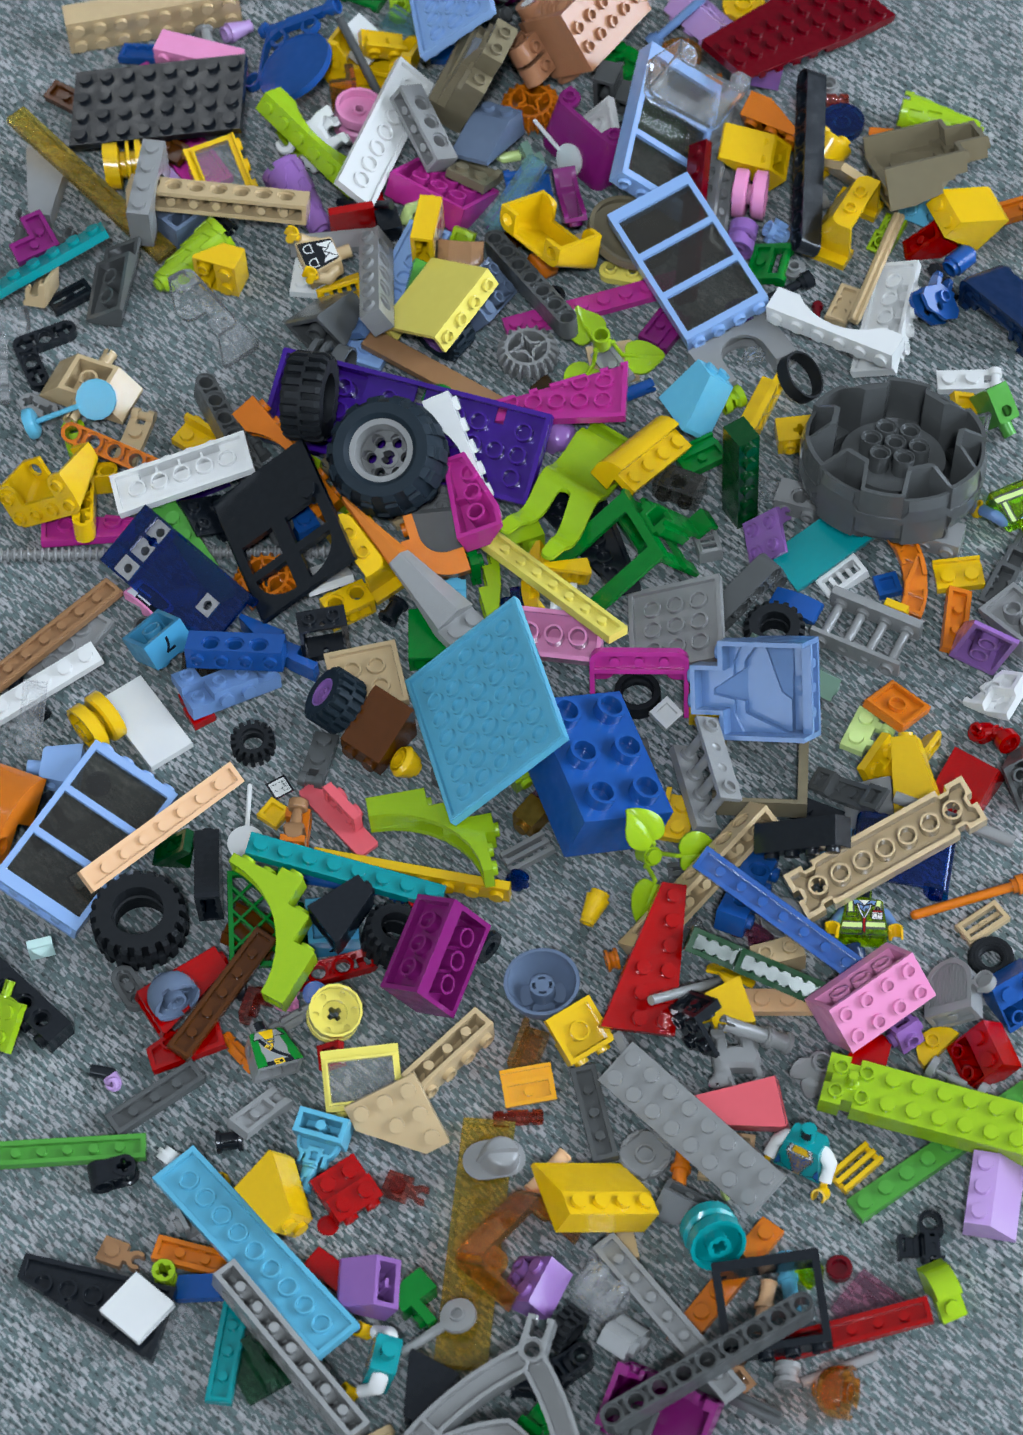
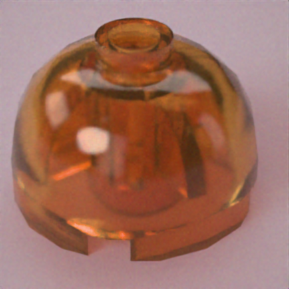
M838 1364L825 1368L818 1376L817 1381H814L812 1384V1396L815 1398L818 1408L830 1418L851 1420L853 1416L849 1414L852 1404L856 1409L858 1407L860 1378L854 1377L853 1371H857V1368L853 1365Z

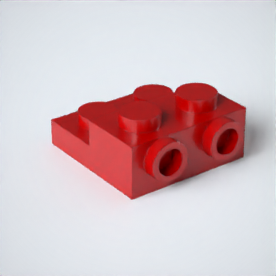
M353 1153L308 1183L337 1227L343 1223L348 1226L359 1218L357 1214L366 1209L370 1212L381 1204L379 1200L383 1196L382 1191L371 1175L365 1172Z

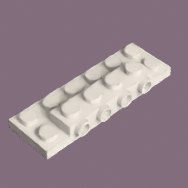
M919 260L885 263L865 309L860 330L884 327L904 335L903 353L892 370L879 367L875 363L853 356L850 374L853 378L896 375L899 362H904L905 355L910 354V344L908 341L909 337L914 336L913 319H917L918 316L915 315L914 309L909 303V297L912 292L921 289L918 286L922 266Z
M242 430L216 440H209L195 447L186 448L172 455H165L148 463H142L137 467L110 475L109 478L118 514L122 519L249 476L255 472V467L246 435Z

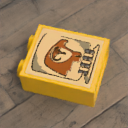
M422 194L419 196L410 234L412 262L415 258L425 262H429L432 257L437 258L438 239H442L445 227L443 199L440 196Z

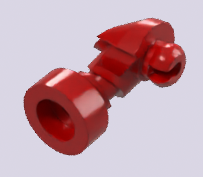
M974 722L968 730V737L976 744H985L994 740V745L1003 754L1014 751L1021 740L1014 729H1005L990 722Z

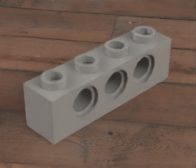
M422 84L400 85L390 100L426 172L446 171L458 159V156Z

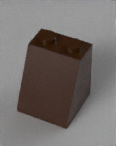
M375 685L366 697L364 704L361 705L360 708L362 709L357 714L356 719L350 722V726L347 727L340 740L342 752L347 758L351 760L356 759L367 771H374L381 776L390 766L396 751L401 747L408 746L417 736L414 709Z

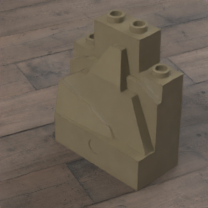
M498 18L494 25L490 23L486 29L478 26L471 33H467L457 41L428 96L442 125L456 133H460L487 91L494 75L502 65L518 33L517 28Z
M937 119L862 137L867 174L869 177L881 181L880 197L890 211L917 206L943 194V189L950 180H954L957 174L968 172L967 163L988 158L987 149H990L988 135H984L982 128L978 127L974 120L946 126L942 119Z

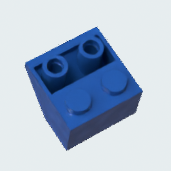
M1021 958L993 973L997 979L996 987L989 993H983L986 1004L1008 1033H1012L1023 1026V959Z

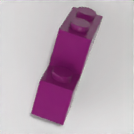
M575 166L551 169L554 194L558 200L561 223H567V227L582 226V221L588 219L578 186Z

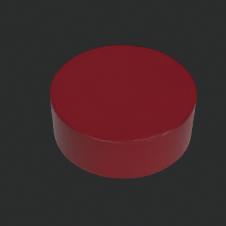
M834 1255L828 1259L826 1275L831 1281L843 1283L850 1279L853 1265L849 1258L843 1255Z

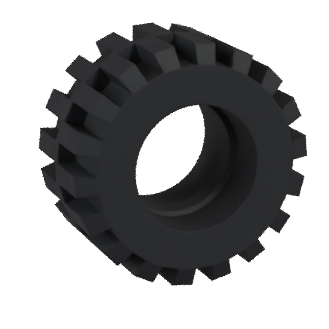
M774 600V603L765 601L763 606L758 604L754 606V611L750 610L748 612V618H745L744 637H750L752 632L759 636H765L763 632L770 629L781 630L786 633L784 636H805V621H803L802 614L797 613V608L794 606L790 608L789 603L779 604L777 600Z
M390 901L384 902V906L378 904L375 906V909H371L360 943H362V951L366 952L367 959H373L374 965L378 966L380 964L383 966V969L387 970L399 939H393L386 935L385 932H393L401 936L412 910L410 908L411 905L407 903L402 905L400 901H395L394 904H391Z

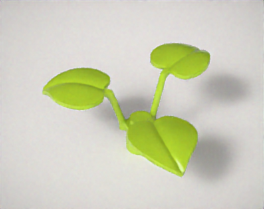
M578 305L575 307L578 335L571 340L580 346H585L592 342L594 348L590 366L582 361L570 364L565 370L564 379L581 374L591 375L600 372V370L594 369L598 352L608 351L611 346L621 357L625 358L624 361H628L629 368L635 375L651 372L664 359L665 354L660 348L642 340L628 342L625 346V353L622 352L617 346L616 341L611 339L610 331L607 329L603 317Z
M627 808L625 810L626 841L635 850L636 859L644 863L643 868L647 870L652 878V881L646 878L640 879L633 888L631 910L633 918L637 922L648 911L659 886L651 866L657 865L661 861L662 856L681 858L680 867L685 871L713 840L703 832L690 831L684 834L679 841L678 849L680 853L662 851L656 847L655 841L660 839L665 832L662 818L648 809Z

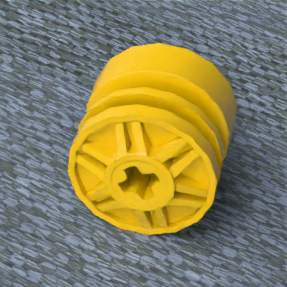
M140 139L134 140V150L130 149L129 141H125L124 151L120 152L116 142L101 144L108 191L123 189L124 178L129 180L130 175L135 174L141 149Z

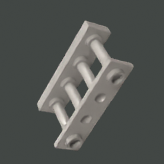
M834 585L830 596V605L833 606V609L822 629L811 626L810 636H819V648L829 649L873 667L886 676L892 675L898 678L901 662L897 659L908 639L913 638L919 641L923 632L924 621ZM846 611L854 614L855 618L844 638L830 632L841 613ZM868 620L878 624L867 646L864 647L854 643L853 640L863 622ZM891 629L900 633L891 652L886 656L876 652L875 649L885 631Z
M696 715L694 720L698 730L697 736L689 746L673 744L669 749V753L692 831L714 834L719 828L714 813L724 801L741 802L742 796L718 718ZM702 745L704 755L698 760L696 751ZM708 766L711 774L704 780L702 772ZM714 786L717 795L711 801L708 792Z

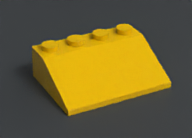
M532 1163L530 1165L555 1233L645 1232L659 1215L651 1192L621 1163Z

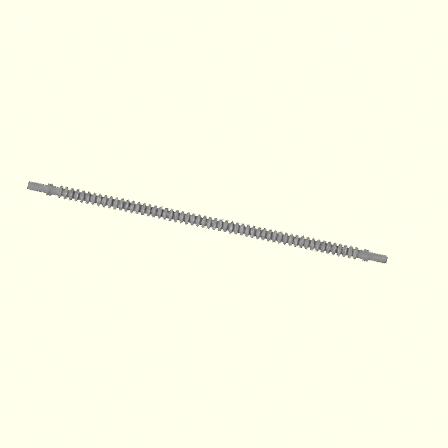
M316 544L315 547H311L303 555L304 557L309 556V559L312 556H315L316 559L322 556L325 559L329 555L331 544L329 547H326L325 544L319 547ZM206 545L214 560L216 557H219L220 560L223 557H226L227 560L233 557L235 560L229 545H226V548H223L222 545L219 548H216L215 545L209 548ZM254 545L246 550L249 559L251 555L256 558L260 557L261 552L264 556H268L272 552L274 557L282 554L281 548L276 545L274 547L270 545L264 547L261 545L259 548ZM104 546L102 549H99V547H95V549H92V547L88 549L82 547L80 550L78 547H75L74 550L71 547H68L67 550L64 547H61V550H58L57 547L54 550H51L50 547L47 550H44L43 547L40 550H37L36 547L33 550H30L29 547L26 550L22 547L20 550H17L15 547L13 550H10L8 547L6 550L0 548V562H3L4 559L7 562L10 559H13L14 562L17 559H20L21 562L24 559H27L28 562L31 559L34 562H37L38 559L41 562L44 559H47L48 562L51 559H54L55 562L58 559H61L62 562L68 559L70 562L72 559H75V561H78V559L92 561L93 558L96 561H99V558H102L103 561L106 558H109L110 561L116 558L119 561L125 554L131 559L136 558L137 561L140 559L131 552L133 550L132 546L129 549H126L125 546H123V549H120L118 546L116 549H113L111 546L109 549H106ZM171 546L170 549L157 547V550L163 553L158 561L161 558H164V560L168 558L174 560L176 557L178 560H181L183 557L178 548H174V546Z

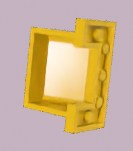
M861 176L849 187H842L822 218L820 251L815 257L810 258L842 271L845 269L854 252L851 249L852 228L859 217L874 223L884 207V202L880 201V180L869 176Z
M350 512L338 514L358 558L354 562L364 574L365 585L378 606L389 599L391 595H395L402 590L404 586ZM330 534V535H328V536L326 537V539H327V540L329 541V543L331 544V534Z

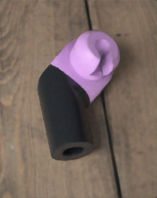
M91 1065L90 1077L103 1079L106 1089L111 1092H116L121 1088L122 1080L115 1068Z

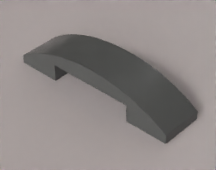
M820 766L808 783L809 790L843 806L868 813L878 812L890 793L888 788L872 783L868 786L843 778L837 772Z

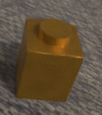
M532 793L512 814L515 830L521 835H528L529 837L538 833L549 821L540 799Z

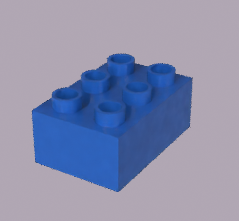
M621 692L555 697L570 740L528 772L564 857L633 849L628 845L625 837V810L627 808H644L653 811L662 818L664 825L670 819L673 810Z

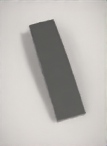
M1021 528L1014 543L1010 544L1003 559L999 560L978 601L985 604L1012 582L1017 585L1023 577V528Z

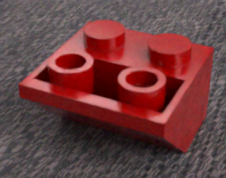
M982 1020L946 1048L960 1078L968 1082L967 1085L976 1090L983 1082L991 1085L1003 1081L1022 1067L1001 1022Z

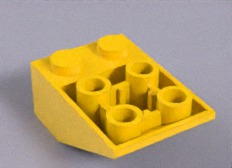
M725 122L723 124L717 159L735 171L737 168L749 169L752 182L757 170L769 171L768 191L786 181L792 145L775 134Z

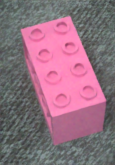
M886 942L804 1000L828 1042L854 1053L935 997L936 994L914 954Z

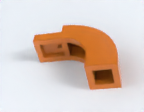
M412 513L402 516L404 523L400 524L404 538L409 537V539L402 541L401 544L441 578H456L471 573L464 547L448 552L430 550L422 543L418 535Z

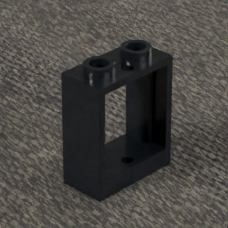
M344 604L295 613L303 657L313 661L324 660V653L351 648ZM341 628V632L308 638L305 636L307 633Z

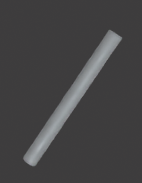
M719 976L649 995L647 1001L652 1006L681 998L690 990L703 992L714 989L724 982Z

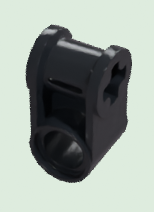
M128 1154L96 1160L87 1165L91 1192L94 1194H103L111 1190L131 1186L140 1177V1172L134 1158Z
M578 1342L561 1354L549 1359L563 1390L570 1387L576 1380L593 1369L594 1355L592 1348L587 1343ZM579 1355L588 1356V1359L584 1362H577L575 1360Z

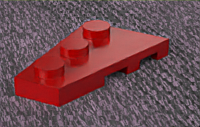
M219 1021L191 1057L192 1061L227 1049ZM178 1029L170 1031L146 1048L154 1075L181 1066L186 1062L166 1048V1045Z

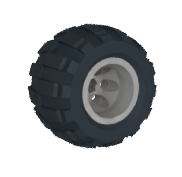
M380 395L367 399V402L361 405L355 403L347 409L346 416L340 422L336 421L331 430L333 437L331 443L327 444L326 461L329 464V477L341 497H346L366 515L376 516L379 519H395L399 515L415 513L427 501L431 503L439 494L437 489L441 482L446 480L449 468L447 461L450 456L448 440L445 438L443 428L436 418L422 405H418L410 399L400 396L384 397ZM385 440L386 445L383 448H378V443ZM401 440L402 446L395 448V443ZM376 455L377 460L374 463H369V458ZM391 455H395V456L392 458L393 463H391V464H386V463L389 462L388 457L391 456ZM380 470H385L384 475L377 476Z

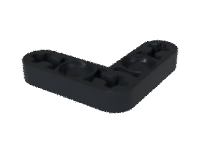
M70 320L60 321L21 335L13 341L14 354L31 390L41 392L49 380L39 353L74 341L77 337V329L74 322ZM43 336L51 337V340L46 343L39 341ZM21 345H25V347H27V348L22 349V347H20V346H21ZM29 361L37 362V364L34 367L30 368L25 366V364ZM37 373H38V376H39L40 380L42 381V382H40V383H38V382L35 380V376H34V375L37 374Z

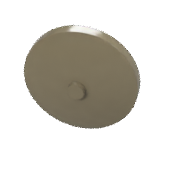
M623 195L606 198L593 208L587 222V229L593 228L602 235L599 254L619 267L638 271L610 228L607 214L637 198ZM657 210L622 228L638 254L676 234L671 220ZM676 244L643 261L648 270L657 269L668 262L675 250Z

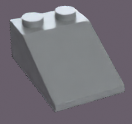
M1012 582L979 607L978 612L992 628L1020 640L1013 653L1023 660V589Z

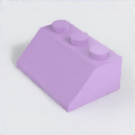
M670 0L664 9L670 16L669 20L671 21L693 0ZM707 0L680 25L684 27L683 31L687 35L697 38L699 40L698 44L701 46L704 38L730 24L733 20Z
M974 1149L962 1235L1016 1242L1023 1188L1022 1166L1001 1153Z

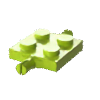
M5 979L0 994V1051L11 1054L27 1005L19 1003L11 997L16 982Z

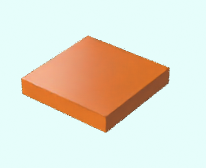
M891 680L865 699L862 707L899 733L904 732L927 715L931 708L930 705L894 680Z

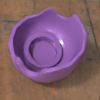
M554 424L545 451L549 454H555L557 451L564 452L576 433L575 427L572 424Z

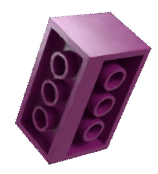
M418 894L380 987L415 1012L454 1019L491 925L456 899Z

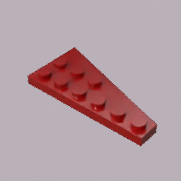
M661 882L648 909L646 919L638 932L637 940L630 951L618 979L616 989L609 1000L607 1010L598 1028L670 1038L675 1037L676 1026L671 1020L672 1014L668 1007L678 999L651 1006L647 998L649 995L679 987L687 885Z

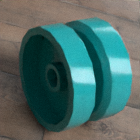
M706 1201L697 1204L687 1211L681 1220L679 1228L681 1240L698 1267L712 1271L711 1263L740 1259L744 1253L747 1243L745 1231L733 1211L726 1204L719 1201Z

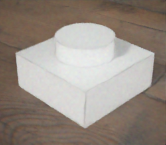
M668 696L649 711L651 718L665 732L684 715Z

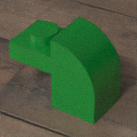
M420 1267L401 1282L398 1308L404 1322L411 1317L418 1329L422 1330L424 1328L427 1331L437 1324V1320L426 1305L435 1299L438 1293L437 1286Z

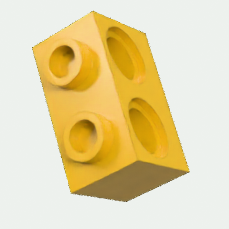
M362 578L334 592H328L319 598L320 608L344 604L347 625L376 612L375 599ZM336 628L332 630L333 632L340 630L341 628Z

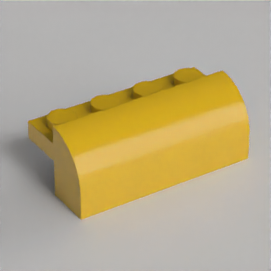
M660 415L601 460L590 473L606 489L617 482L623 489L629 490L633 496L685 454L692 445L676 430L679 425L676 420Z

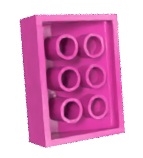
M417 157L390 171L384 195L391 198L395 203L403 205L419 200L420 194L442 197L445 227L448 231L452 232L453 227L456 225L465 229L469 228L499 195L500 191L492 188L482 194L446 177V171L427 173L420 158Z

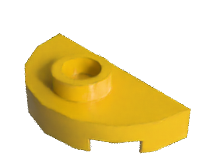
M939 1026L930 1028L923 1033L925 1041L916 1047L917 1061L923 1070L928 1067L934 1056L937 1055L939 1057L959 1037V1032L952 1028Z

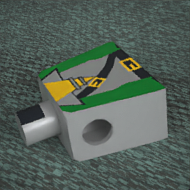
M263 1021L255 1022L250 1026L252 1034L247 1038L245 1055L254 1084L299 1072L303 1056L283 1028L278 1027L267 1030Z

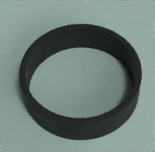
M793 351L780 359L777 365L778 380L785 393L792 400L805 404L821 395L824 387L823 377L818 365L809 355L801 351ZM790 359L798 362L807 372L812 385L811 395L802 392L792 380L789 372Z

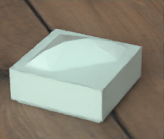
M51 936L26 942L31 961L56 955Z

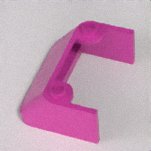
M596 648L591 652L589 661L590 694H596V679H607L613 674H666L671 679L684 680V718H689V682L687 680L689 656L681 648Z

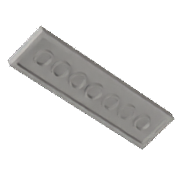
M633 1041L598 1079L604 1087L751 1218L787 1179L782 1172Z

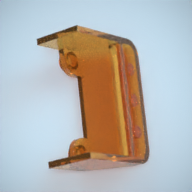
M526 1190L513 1192L459 1246L455 1254L457 1266L508 1312L513 1309L520 1293L500 1276L508 1266V1257L499 1246L531 1214H534L543 1222H550L552 1224L541 1194ZM583 1232L562 1234L575 1245Z

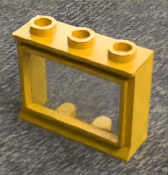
M233 132L205 143L182 149L181 156L183 159H186L189 166V175L194 180L258 186L256 179H251L249 174L251 167L248 159L242 156V143L239 137L235 138Z

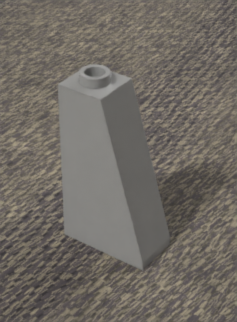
M27 147L28 211L32 213L40 209L50 228L53 229L73 169L71 154Z

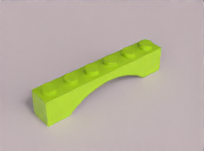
M278 87L265 92L255 109L333 184L347 156L333 149L313 132L302 118L296 101L284 89ZM338 188L348 199L351 198V197L348 196L345 192H343L340 188Z

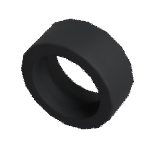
M624 674L615 684L614 692L620 691L623 697L624 691L631 686L640 685L649 688L652 692V698L646 703L639 705L631 704L624 699L632 719L648 718L650 716L649 711L660 703L661 700L659 682L651 674Z

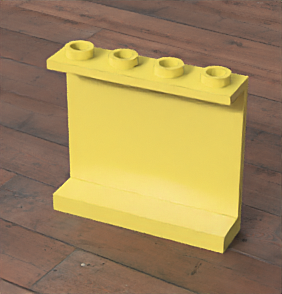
M432 257L394 305L395 327L385 333L396 340L403 333L434 339L443 352H447L499 284L488 268Z

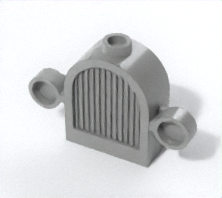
M948 958L936 965L927 976V980L936 996L916 1010L924 1007V1018L933 1028L939 1026L951 1027L983 1019V993L991 992L996 987L997 979L989 970H982L976 974L960 958Z

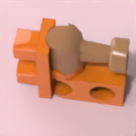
M292 797L289 799L288 807H286L285 811L286 823L283 825L284 834H280V840L309 847L313 818L311 809H308L309 802L307 799L302 797Z

